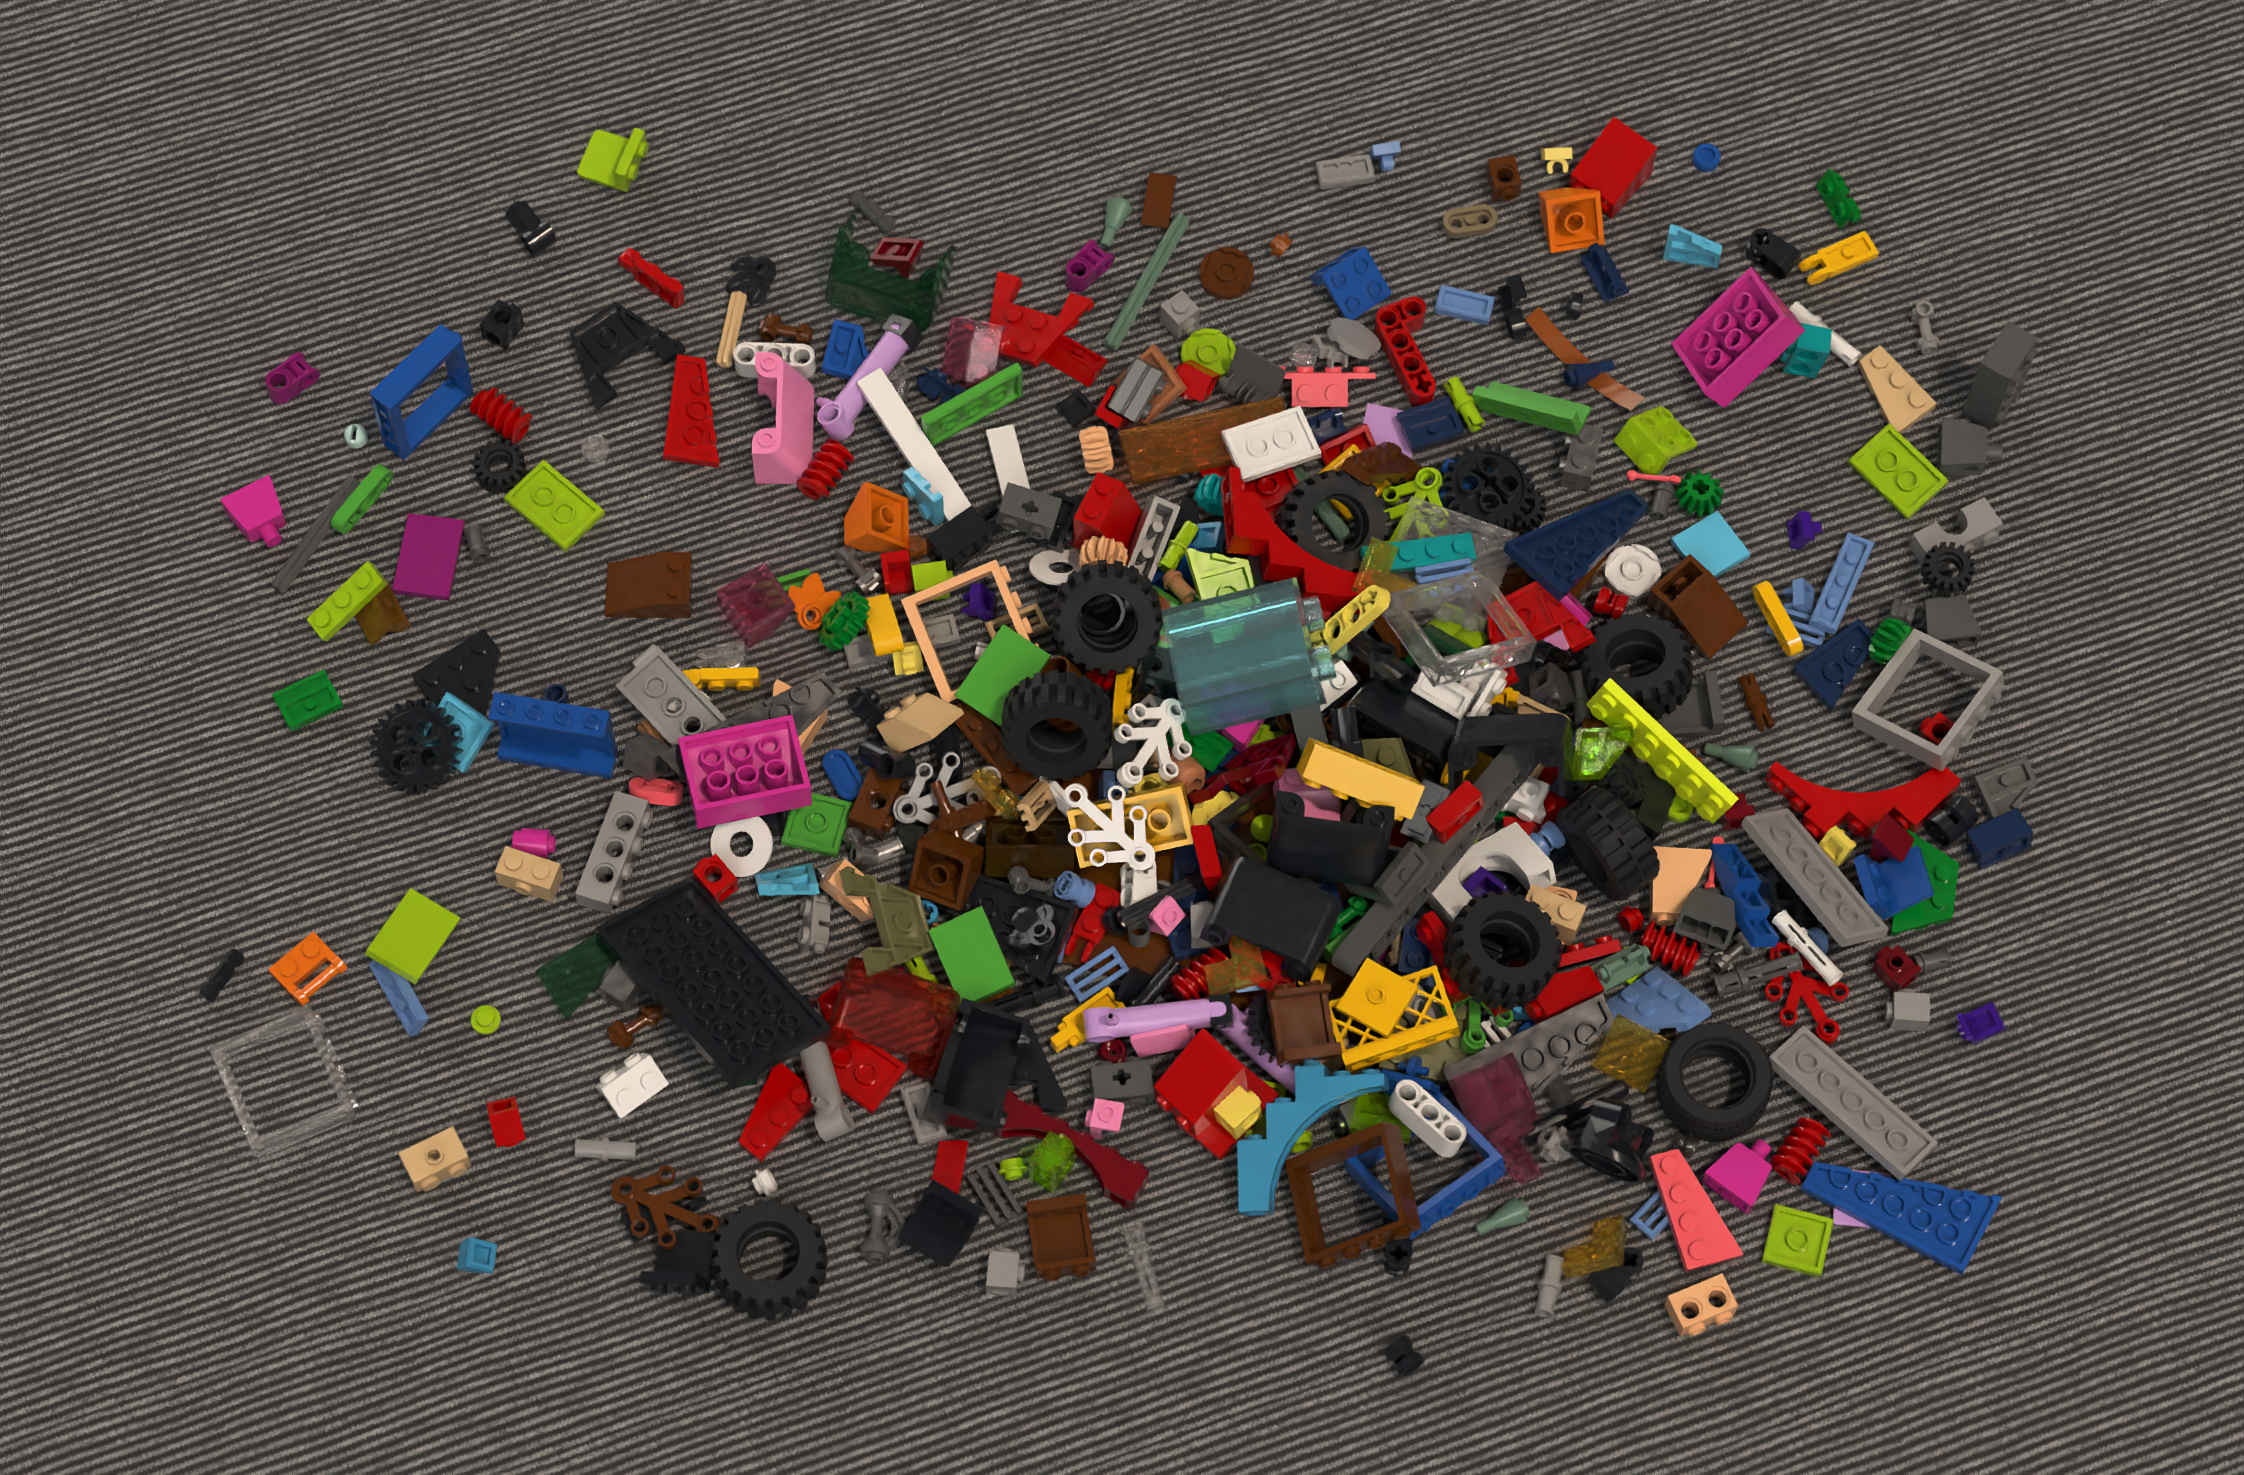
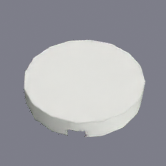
M1639 544L1617 547L1610 553L1605 563V580L1609 588L1616 594H1626L1630 596L1629 599H1639L1648 596L1651 588L1661 578L1659 559L1649 548Z

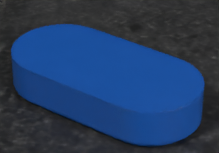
M840 749L831 750L823 757V771L841 800L855 803L864 780L845 751Z

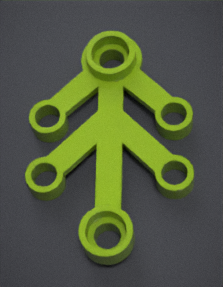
M1432 467L1423 468L1416 474L1415 480L1396 487L1388 486L1383 490L1382 496L1388 505H1395L1400 501L1401 496L1416 492L1411 501L1384 510V513H1390L1391 520L1402 517L1389 541H1384L1385 543L1403 541L1413 522H1415L1418 531V539L1434 537L1429 531L1422 509L1427 496L1433 510L1431 514L1433 523L1438 527H1444L1449 523V514L1443 508L1438 493L1442 487L1443 478L1437 469ZM1427 479H1434L1431 485H1425ZM1390 492L1396 493L1393 499H1387V495ZM1439 514L1445 515V518L1442 521L1436 520V517Z

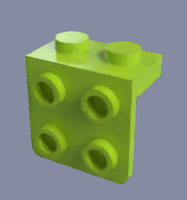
M634 127L630 139L602 130H596L577 169L578 176L598 184L628 192L632 181H635L638 175L642 158L646 157L649 149L645 131Z
M1662 406L1629 418L1614 439V442L1644 474L1659 475L1671 458L1691 451L1697 446V441L1692 437V434L1674 418L1669 410Z

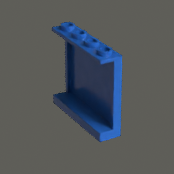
M494 692L488 720L497 721L501 735L497 755L498 760L612 779L618 751L610 711Z

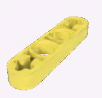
M1371 585L1362 591L1306 639L1304 648L1307 658L1323 662L1385 612L1391 599L1389 591L1376 585ZM1359 609L1360 614L1358 620L1354 622V614L1356 610ZM1340 625V633L1337 638H1334V631Z

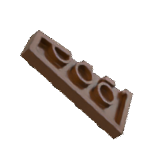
M1383 442L1345 459L1341 466V469L1362 483H1384L1385 480L1398 482L1402 477H1404L1403 479L1406 482H1410L1415 479L1416 474L1421 469L1425 468L1403 454L1402 449L1392 442Z

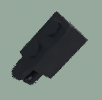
M992 503L977 512L971 505L927 536V549L937 561L945 560L947 571L954 568H962L969 561L970 557L976 553L985 552L991 546L993 536L1004 529L1000 524H996L995 521L990 525L986 522L997 513V506Z

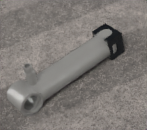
M809 994L802 995L824 1019L819 1001ZM824 1038L799 1052L812 1097L811 1103L814 1105L816 1112L814 1116L815 1126L820 1137L825 1142H828L853 1131L854 1121L849 1109L844 1104L827 1041Z

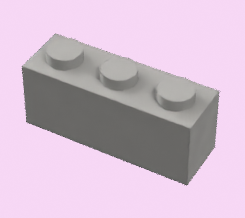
M1156 495L1146 501L1128 548L1126 564L1128 568L1132 565L1139 569V574L1142 576L1146 575L1151 580V583L1181 507Z

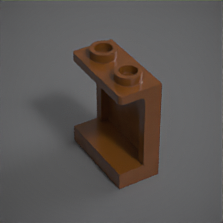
M1321 980L1304 982V987L1293 988L1292 983L1276 985L1275 990L1266 995L1277 1066L1303 1063L1304 1061L1331 1060L1342 1055L1341 1042L1335 1043L1328 1001V992L1331 990L1330 984L1321 985Z
M1086 1193L1026 1201V1214L1036 1279L1043 1278L1044 1281H1055L1060 1279L1062 1275L1073 1274L1074 1277H1083L1091 1274V1271H1096V1258L1092 1245Z

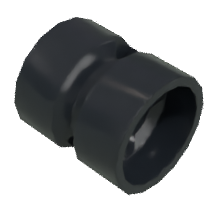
M1951 793L1940 804V809H1934L1924 819L1923 825L1933 840L1941 846L1948 848L1962 836V831L1969 830L1978 821L1979 817L1974 806L1965 797L1957 793Z

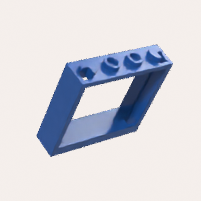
M442 324L370 392L383 445L403 461L474 393L471 384L472 378L468 370L469 365L465 357L466 352L462 344L463 339L457 331L448 330ZM445 362L449 378L403 421L399 406Z
M1440 1091L1439 1094L1432 1093V1097L1464 1125L1466 1129L1465 1139L1485 1160L1417 1207L1422 1229L1411 1232L1410 1240L1423 1231L1427 1232L1433 1224L1442 1218L1450 1216L1457 1207L1466 1201L1473 1200L1480 1191L1490 1184L1497 1183V1179L1506 1174L1503 1156ZM1397 1117L1389 1122L1400 1127L1403 1144L1416 1135ZM1383 1145L1344 1160L1347 1173L1393 1222L1399 1221L1394 1197L1368 1170V1168L1385 1157Z

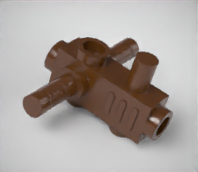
M941 780L930 784L940 812H938L940 818L930 822V830L934 828L963 839L962 835L965 834L963 828L988 819L997 812L996 805L991 798L975 802L956 811L955 807H951Z

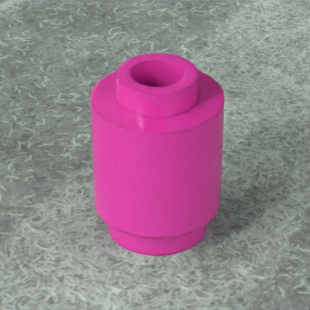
M522 828L521 831H514L512 848L548 859L550 853H555L556 836H551V830Z

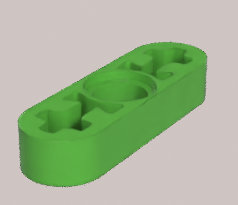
M382 464L376 465L335 513L331 521V527L343 535L349 533L389 486L393 478V472Z

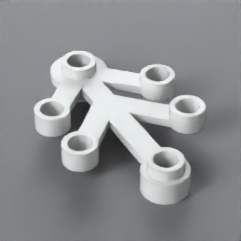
M1169 698L1164 700L1159 707L1146 708L1143 704L1137 703L1128 710V717L1132 722L1140 723L1144 719H1159L1156 727L1132 728L1129 724H1122L1115 729L1114 737L1119 743L1125 744L1130 740H1146L1133 761L1125 763L1117 770V780L1126 788H1132L1142 780V768L1155 749L1160 765L1158 770L1160 777L1165 781H1170L1178 775V766L1170 759L1165 736L1168 729H1170L1174 744L1172 748L1173 756L1177 760L1182 761L1192 754V747L1187 741H1184L1181 724L1186 719V711L1178 700ZM1135 710L1140 712L1141 717L1137 716ZM1121 730L1126 732L1127 737L1123 736ZM1179 747L1183 748L1185 754L1181 753ZM1166 767L1170 769L1171 774L1166 771Z
M1080 783L1069 785L1064 791L1065 802L1071 807H1080L1103 829L1084 831L1081 828H1075L1068 834V841L1071 845L1078 847L1083 843L1117 842L1125 849L1108 852L1102 848L1094 849L1090 854V862L1097 867L1103 866L1105 863L1128 862L1133 869L1145 870L1154 863L1155 850L1151 844L1146 842L1145 820L1148 812L1144 806L1136 805L1129 812V817L1134 822L1133 841L1125 833L1123 800L1126 797V791L1122 786L1114 785L1108 791V799L1112 804L1111 820L1088 799V791L1084 785ZM1114 789H1119L1122 792L1121 799L1116 800L1112 797L1111 793ZM1076 790L1080 793L1081 798L1079 801H1073L1070 798L1071 791ZM1135 809L1143 811L1144 817L1138 820L1133 816ZM1074 832L1082 834L1083 839L1081 842L1073 841L1072 834ZM1136 851H1143L1146 855L1145 860L1138 861L1135 858ZM1096 852H1101L1104 855L1103 862L1099 863L1094 860Z

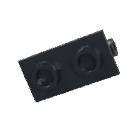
M857 686L855 689L860 694L858 696L854 694L848 700L849 708L863 722L872 715L874 718L867 726L880 740H883L884 738L876 726L885 719L883 714L891 708L885 709L879 703L881 697L871 688L866 690Z

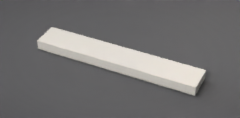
M879 368L857 381L856 385L910 467L913 466L930 483L931 487L929 489L933 494L939 492L943 496L945 520L948 522L971 506L970 502L883 370Z

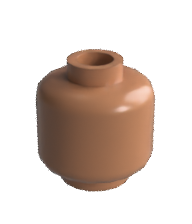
M1174 756L1170 757L1171 761L1178 766L1179 773L1172 780L1165 781L1168 785L1183 782L1187 796L1192 790L1203 788L1206 774L1205 769L1198 761L1191 756L1182 761L1177 760ZM1166 767V771L1171 774L1170 769Z

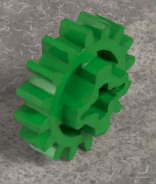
M855 591L852 594L847 592L844 599L839 597L822 618V624L819 625L822 629L817 634L820 637L819 642L832 651H835L836 648L841 650L844 644L848 646L854 638H857L858 632L865 626L866 619L869 617L866 614L870 610V606H868L869 601Z

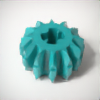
M1212 473V475H1205L1200 480L1193 498L1197 501V506L1204 509V512L1211 513L1213 517L1216 515L1224 519L1221 481L1224 476L1220 477Z

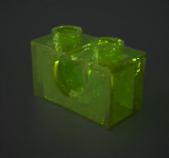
M1050 1131L1029 1158V1178L1054 1194L1075 1166V1147L1072 1146L1073 1142L1061 1133L1056 1135Z

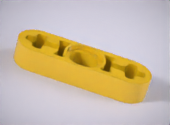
M1767 580L1752 587L1754 598L1784 653L1791 657L1804 650L1802 640L1772 585Z

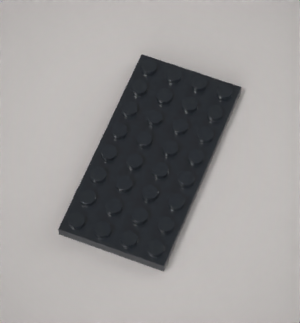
M693 875L595 928V935L733 1090L831 1035V1027Z

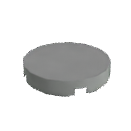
M1336 318L1332 320L1328 327L1327 334L1330 341L1334 343L1336 340L1340 344L1338 348L1352 357L1369 359L1371 356L1374 358L1380 350L1381 343L1379 338L1366 326L1354 320Z

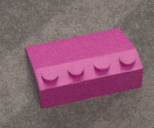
M1750 267L1671 344L1704 394L1725 408L1805 330L1791 310L1754 268Z
M792 715L678 738L697 829L812 805L811 785Z

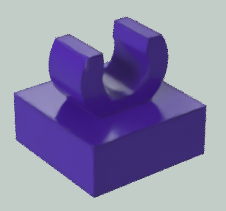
M1799 511L1787 522L1791 549H1802L1809 541L1816 540L1815 534L1823 533L1821 522H1811L1810 512Z
M981 582L971 584L970 592L963 594V599L970 602L969 607L962 608V612L970 617L976 615L983 621L993 620L995 593Z

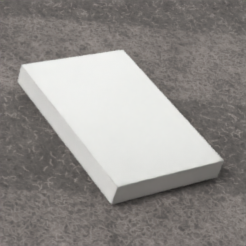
M1301 406L1221 432V437L1235 467L1240 468L1241 480H1244V482L1321 458L1322 454Z

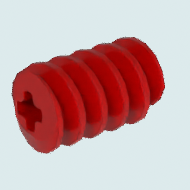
M496 387L491 388L489 391L482 390L471 402L470 412L477 415L478 419L485 421L489 427H494V430L502 434L503 438L511 440L513 445L515 443L518 444L530 428L533 418L532 414L527 413L522 417L524 408L519 406L514 410L516 402L510 400L506 403L507 395L503 393L498 396L499 389Z
M828 438L826 443L821 445L820 452L814 455V460L808 464L809 469H805L802 473V478L796 481V486L810 499L818 501L820 496L829 498L830 492L826 487L833 490L837 487L832 479L840 481L843 477L839 471L847 472L849 468L845 462L852 464L855 461L854 457L838 441Z
M1652 919L1638 945H1646L1649 951L1652 950L1651 960L1653 961L1662 956L1661 965L1664 967L1672 961V971L1674 972L1683 967L1682 976L1688 977L1694 969L1703 949L1699 952L1696 951V941L1687 947L1686 936L1676 941V933L1673 931L1668 936L1665 935V925L1655 930L1656 920Z
M1210 947L1207 951L1208 955L1201 954L1198 957V962L1192 961L1189 963V969L1182 968L1180 970V976L1173 975L1171 977V985L1178 1000L1200 999L1198 994L1200 991L1209 996V984L1218 989L1217 978L1224 982L1229 981L1226 972L1229 971L1235 975L1234 966L1229 958L1217 948Z
M1805 1117L1798 1118L1795 1123L1796 1126L1792 1127L1789 1132L1790 1136L1784 1138L1783 1145L1778 1147L1777 1154L1773 1155L1770 1159V1163L1777 1174L1794 1185H1799L1801 1182L1796 1174L1801 1176L1807 1174L1802 1164L1808 1167L1813 1165L1809 1155L1812 1157L1819 1156L1820 1153L1815 1146L1819 1148L1826 1146L1825 1141L1821 1137L1831 1138L1830 1132L1821 1123Z

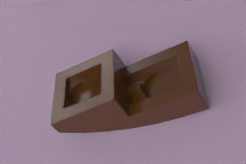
M1149 173L1141 226L1161 229L1169 228L1177 176Z

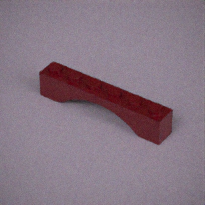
M1009 1089L1007 1090L1003 1103V1111L1008 1113L1003 1129H997L994 1134L1001 1139L1013 1137L1037 1138L1066 1148L1079 1157L1092 1171L1100 1184L1104 1197L1131 1211L1149 1180V1172L1146 1171V1167L1136 1160L1128 1161L1124 1159L1115 1148L1105 1145V1147L1094 1142L1095 1139L1090 1134L1084 1131H1079V1133L1069 1128V1124L1063 1119L1056 1116L1053 1118L1047 1116L1038 1105L1032 1102L1026 1104L1017 1099L1018 1096Z

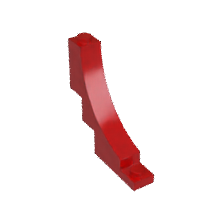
M1228 468L1221 481L1227 553L1259 556L1262 580L1295 584L1298 608L1338 612L1370 586L1369 575L1350 572L1330 565L1312 556L1289 539L1271 519L1262 505L1258 494L1244 491L1245 482L1241 480L1240 468ZM1359 609L1356 610L1355 614H1360Z

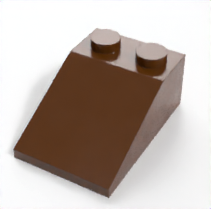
M659 552L608 563L605 617L691 618L694 568L692 553Z

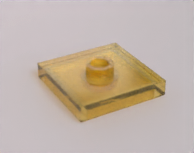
M1618 1014L1593 1063V1067L1618 1080L1623 1079L1626 1084L1646 1093L1671 1041Z

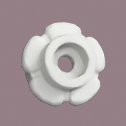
M768 1168L761 1172L756 1170L757 1176L752 1181L759 1195L764 1193L767 1197L771 1196L772 1192L778 1190L771 1171Z

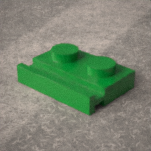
M325 669L272 694L291 732L344 708Z
M1186 714V719L1181 724L1184 741H1187L1192 747V754L1190 756L1213 773L1225 759L1226 755L1231 752L1234 743ZM1169 732L1166 737L1167 744L1173 747L1171 732ZM1179 747L1181 753H1185L1183 748Z

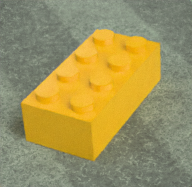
M1310 737L1296 768L1297 772L1301 775V780L1314 788L1321 789L1322 785L1327 786L1331 794L1348 800L1349 795L1355 797V801L1359 802V805L1368 809L1374 805L1395 807L1394 819L1402 821L1404 817L1412 820L1425 788L1415 778Z
M1183 782L1126 794L1123 800L1125 833L1133 841L1134 822L1131 821L1129 812L1134 806L1142 805L1148 812L1145 820L1146 842L1152 845L1155 852L1194 843L1190 830L1193 821ZM1122 795L1113 798L1119 800L1122 798ZM1108 798L1092 802L1112 820V804ZM1070 806L1067 810L1071 831L1075 828H1081L1084 831L1103 830L1080 807ZM1135 809L1133 816L1140 820L1144 817V813L1141 809ZM1074 832L1072 834L1074 842L1079 843L1082 841L1081 833ZM1117 842L1083 843L1078 847L1075 846L1080 868L1093 866L1090 862V854L1096 848H1102L1106 852L1125 850ZM1139 850L1136 851L1135 856L1143 855L1145 853ZM1096 852L1094 860L1099 863L1103 862L1104 855L1101 852Z

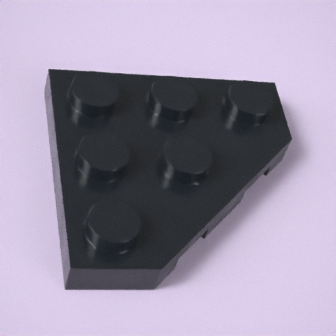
M482 629L413 673V680L430 702L436 703V709L446 692H450L487 718L489 701H491L495 683L496 669L501 656L500 649L485 629Z

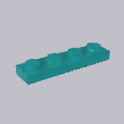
M1471 532L1362 546L1359 550L1365 575L1369 576L1414 571L1417 567L1470 558L1471 563H1475L1477 560Z

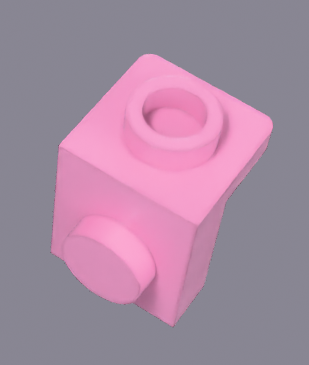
M1166 895L1145 919L1150 924V931L1168 936L1186 914L1171 896Z
M1095 1098L1093 1110L1088 1109L1085 1127L1090 1128V1135L1094 1139L1101 1140L1103 1130L1116 1133L1120 1131L1124 1104Z

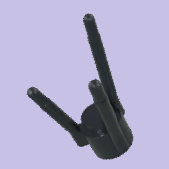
M1155 645L1152 647V654L1146 660L1138 684L1132 692L1134 699L1131 701L1130 708L1140 703L1149 694L1158 697L1156 694L1160 689L1158 684L1152 690L1149 688L1142 689L1157 651V646ZM1186 676L1164 694L1161 699L1171 698L1191 680V677Z

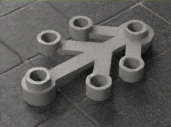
M948 751L941 757L942 767L935 782L941 780L951 807L954 806L957 811L966 806L950 798L966 793L974 786L983 787L988 790L994 789L1000 784L1001 774L995 767L987 765L981 767L977 771L976 776L946 787L953 770L960 764L959 756L954 752ZM949 755L955 757V763L951 766L946 764V758ZM920 762L915 766L914 773L916 776L908 794L901 795L895 800L893 814L902 823L908 824L919 820L930 825L931 821L940 818L923 810L932 805L938 806L934 793L931 789L930 794L922 797L919 796L925 781L932 777L933 768L926 762ZM922 766L928 767V774L926 776H920L919 769ZM985 772L992 774V779L989 782L983 781V774ZM906 803H909L912 807L908 814L902 812V807Z

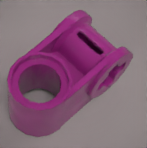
M1094 239L1089 240L1066 265V287L1076 293L1085 291L1099 276L1107 272L1113 264L1115 256L1112 253L1107 254L1098 247ZM1078 273L1082 274L1083 276H1075L1073 274Z
M302 352L294 353L285 362L267 374L265 378L266 387L272 402L285 404L303 390L311 387L319 379L320 371L309 365ZM277 385H285L282 388H274Z

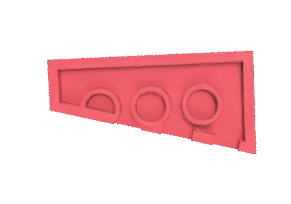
M1675 1149L1650 1156L1648 1160L1685 1272L1742 1257L1744 1255L1680 1150Z

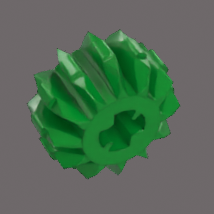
M1700 468L1696 470L1695 475L1688 471L1684 479H1681L1680 484H1677L1678 489L1675 492V499L1679 500V509L1687 507L1686 513L1688 516L1694 511L1697 512V516L1700 519L1703 516V512L1711 515L1714 513L1715 508L1720 507L1724 490L1719 487L1721 483L1720 478L1711 479V471L1706 475H1702Z
M1890 617L1885 619L1884 622L1880 623L1879 628L1875 630V634L1871 638L1869 657L1874 659L1875 662L1886 666L1910 635L1912 627L1898 619Z

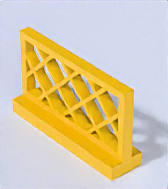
M1436 965L1402 976L1418 986L1421 979L1433 975L1436 986L1431 995L1418 989L1416 994L1428 999L1422 1013L1410 1007H1407L1405 1010L1419 1017L1415 1027L1406 1029L1397 1023L1389 1038L1383 1037L1379 1039L1370 1035L1372 1029L1368 1027L1363 1032L1351 1026L1354 1019L1350 1017L1347 1023L1335 1019L1332 1009L1337 1007L1341 998L1329 1001L1333 1032L1336 1042H1341V1056L1346 1071L1354 1072L1460 1035L1459 1026ZM1438 991L1441 999L1435 997ZM1432 1002L1444 1006L1447 1016L1434 1019L1426 1014ZM1338 1026L1344 1028L1341 1034L1339 1032ZM1348 1030L1362 1036L1358 1046L1345 1049L1343 1039Z

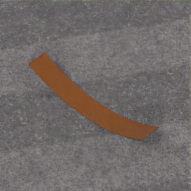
M1539 306L1525 318L1540 339L1565 365L1571 363H1592L1557 329ZM1606 373L1599 374V376L1587 383L1605 397L1630 411L1645 399V397L1628 389Z

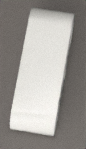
M744 342L737 345L733 352L735 370L742 377L757 378L755 352L776 353L806 379L811 377L816 369L814 350L806 344ZM744 358H751V359H752V360L749 361V362H743V361H741V360L744 359ZM801 359L808 360V362L803 364H800L797 361Z
M1406 1079L1397 1084L1388 1101L1390 1111L1437 1154L1443 1157L1454 1156L1466 1137L1464 1125L1413 1080Z

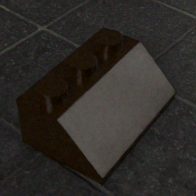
M991 816L986 819L985 877L1005 878L1008 876L1009 870L1015 866H1021L1026 869L1031 878H1053L1057 880L1064 871L1069 870L1073 872L1074 846L1068 841V834L1071 831L1068 817H1047L1036 830L1028 832L1025 829L1028 820L1022 821L1021 816Z

